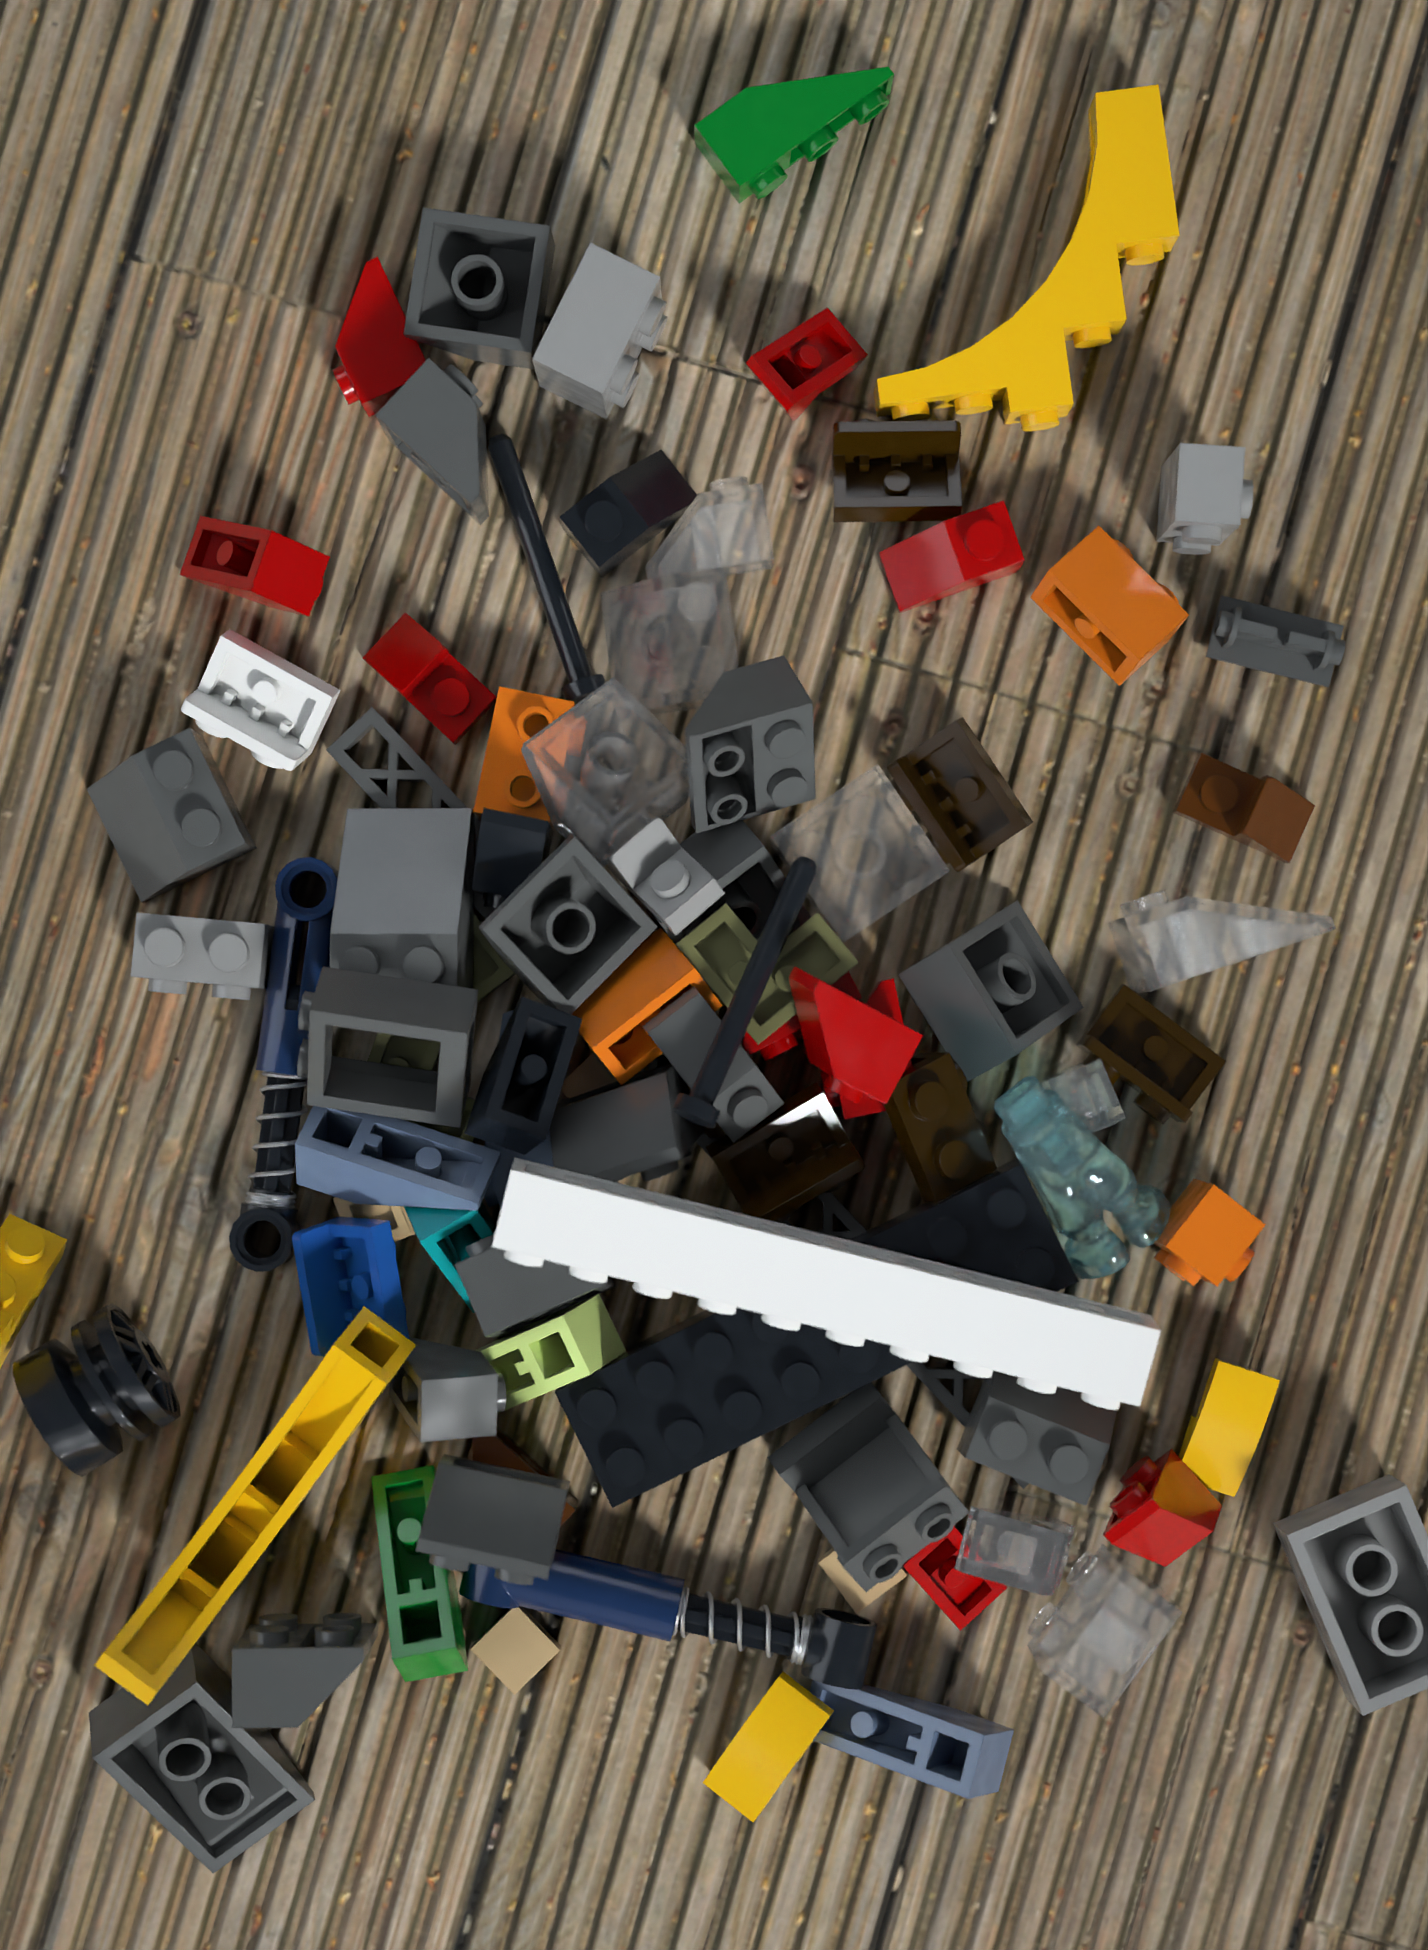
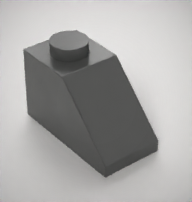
M693 986L643 1025V1028L692 1089L722 1021ZM741 1045L713 1105L721 1112L717 1123L733 1143L784 1104Z
M409 1337L416 1346L390 1381L389 1397L420 1443L497 1436V1412H503L506 1407V1386L502 1374L497 1373L479 1351Z

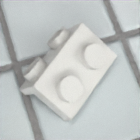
M229 629L220 636L198 689L185 698L181 711L194 718L198 727L206 733L220 738H230L251 750L252 756L260 763L272 768H284L292 771L312 753L341 690Z

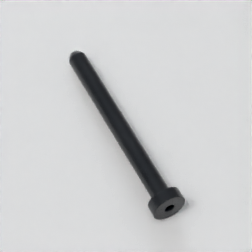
M505 433L495 435L490 438L488 449L569 684L561 688L564 699L574 701L575 704L593 699L608 691L603 674L593 675L513 441Z
M800 856L793 861L690 1094L679 1093L672 1107V1111L691 1122L704 1127L714 1128L721 1112L713 1106L817 873L816 862L808 857Z

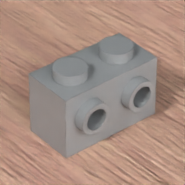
M1179 443L1161 466L1156 542L1173 543L1172 551L1176 553L1191 555L1211 553V546H1219L1239 528L1241 518L1249 519L1253 503V481L1243 479L1245 447Z
M136 913L131 977L149 979L148 991L186 995L187 984L192 982L213 984L211 997L250 1000L251 988L266 989L274 926L261 923Z

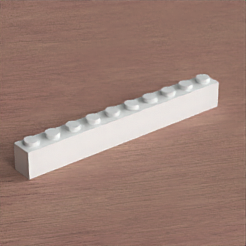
M519 1158L514 1159L492 1247L505 1250L504 1257L521 1265L540 1267L543 1265L544 1260L570 1266L569 1274L586 1281L605 1283L608 1276L633 1281V1289L651 1297L669 1299L672 1296V1292L698 1297L697 1304L700 1307L712 1312L733 1315L738 1307L762 1313L761 1320L777 1328L796 1331L800 1329L801 1323L827 1329L826 1337L842 1344L863 1346L865 1339L891 1345L889 1351L892 1354L907 1360L927 1362L929 1355L953 1360V1367L968 1375L991 1378L993 1371L1018 1376L1017 1383L1027 1389L1046 1394H1054L1057 1386L1082 1392L1081 1399L1085 1402L1112 1410L1119 1409L1121 1402L1140 1407L1161 1332L1152 1316Z

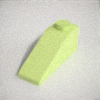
M597 1294L527 1325L475 1351L481 1352L495 1371L502 1374L506 1386L505 1410L591 1375L625 1353L626 1349L600 1294Z

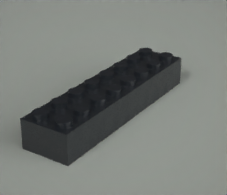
M1018 1158L997 1167L996 1170L937 1203L925 1202L850 1239V1241L1055 1292L1079 1281ZM737 1307L736 1313L733 1315L720 1314L709 1310L698 1313L627 1348L625 1353L591 1375L557 1388L555 1394L611 1507L614 1508L914 1361L892 1354L889 1351L891 1345L865 1339L863 1346H850L826 1337L827 1329L801 1323L799 1330H785L763 1322L761 1320L762 1313Z

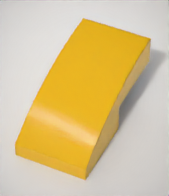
M1217 1358L1214 1359L1197 1415L1190 1418L1179 1453L1180 1459L1206 1488L1235 1497L1265 1426L1280 1382L1279 1379Z
M783 1671L703 1781V1784L750 1821L754 1822L790 1771L804 1755L834 1710Z

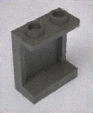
M872 1382L851 1392L767 1457L781 1478L796 1493L838 1554L837 1559L865 1592L869 1591L876 1584L894 1577L907 1560L929 1543L939 1541L947 1536L954 1528L955 1523L969 1513L900 1417Z

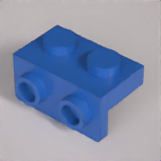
M339 1216L297 1231L292 1235L311 1353L314 1356L325 1357L333 1344L364 1306L409 1339L406 1306L402 1296L396 1260V1245L392 1236L390 1220Z

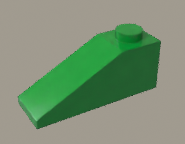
M434 1465L371 1476L391 1656L405 1682L468 1671L462 1616L454 1570L432 1565L429 1563L430 1554L416 1551L418 1537L436 1474Z

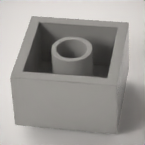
M590 242L532 358L539 386L606 420L614 404L624 408L639 378V373L635 371L638 363L637 358L642 348L649 351L655 348L668 317L663 315L667 302L662 300L660 277Z

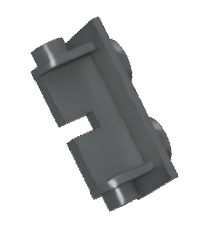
M1221 595L1205 657L1328 688L1334 665L1339 666L1343 658L1346 641L1341 640L1344 626Z

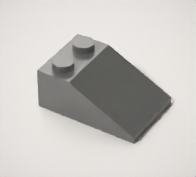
M473 808L347 809L330 931V968L473 989Z
M196 1643L149 1705L123 1687L89 1712L92 1758L213 1874L315 1800L314 1792L267 1728H232V1679Z

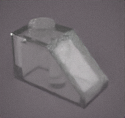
M730 477L710 483V491L698 493L647 563L646 573L649 588L772 569L774 555L762 483L748 485L747 477Z

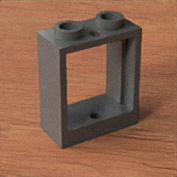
M322 966L315 992L304 991L299 1011L298 1028L299 1030L309 1031V1039H303L297 1065V1076L307 1078V1105L461 1128L471 1085L478 990ZM332 1026L440 1042L439 1070L436 1072L331 1056Z

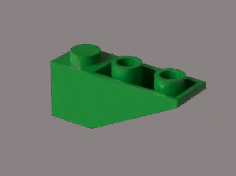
M889 67L746 87L694 125L695 145L738 203H741L752 194L757 199H761L773 192L786 180L788 175L785 170L801 158L805 157L808 162H812L829 151L839 139L836 133L849 123L856 120L859 125H863L881 113L890 102L887 96L891 94L894 73Z

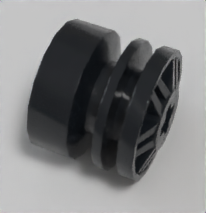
M113 1303L93 1313V1325L83 1320L71 1327V1339L76 1355L65 1344L54 1338L13 1363L14 1381L30 1418L58 1459L73 1473L81 1477L123 1452V1440L118 1424L130 1436L141 1441L153 1433V1422L163 1428L181 1416L180 1404L174 1387L157 1350L126 1313Z

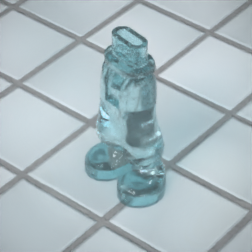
M1028 1076L1020 1080L996 1100L994 1109L1003 1120L1001 1126L1002 1134L1008 1140L1016 1157L1034 1184L1055 1228L1061 1235L1068 1238L1063 1250L1077 1277L1081 1279L1101 1278L1122 1269L1130 1260V1252L1105 1223L1103 1210L1111 1212L1116 1226L1124 1237L1136 1247L1146 1248L1161 1236L1169 1221L1171 1211L1168 1199L1154 1185L1138 1184L1134 1172L1091 1132L1077 1114L1064 1103L1057 1092L1050 1089L1045 1090L1036 1077Z

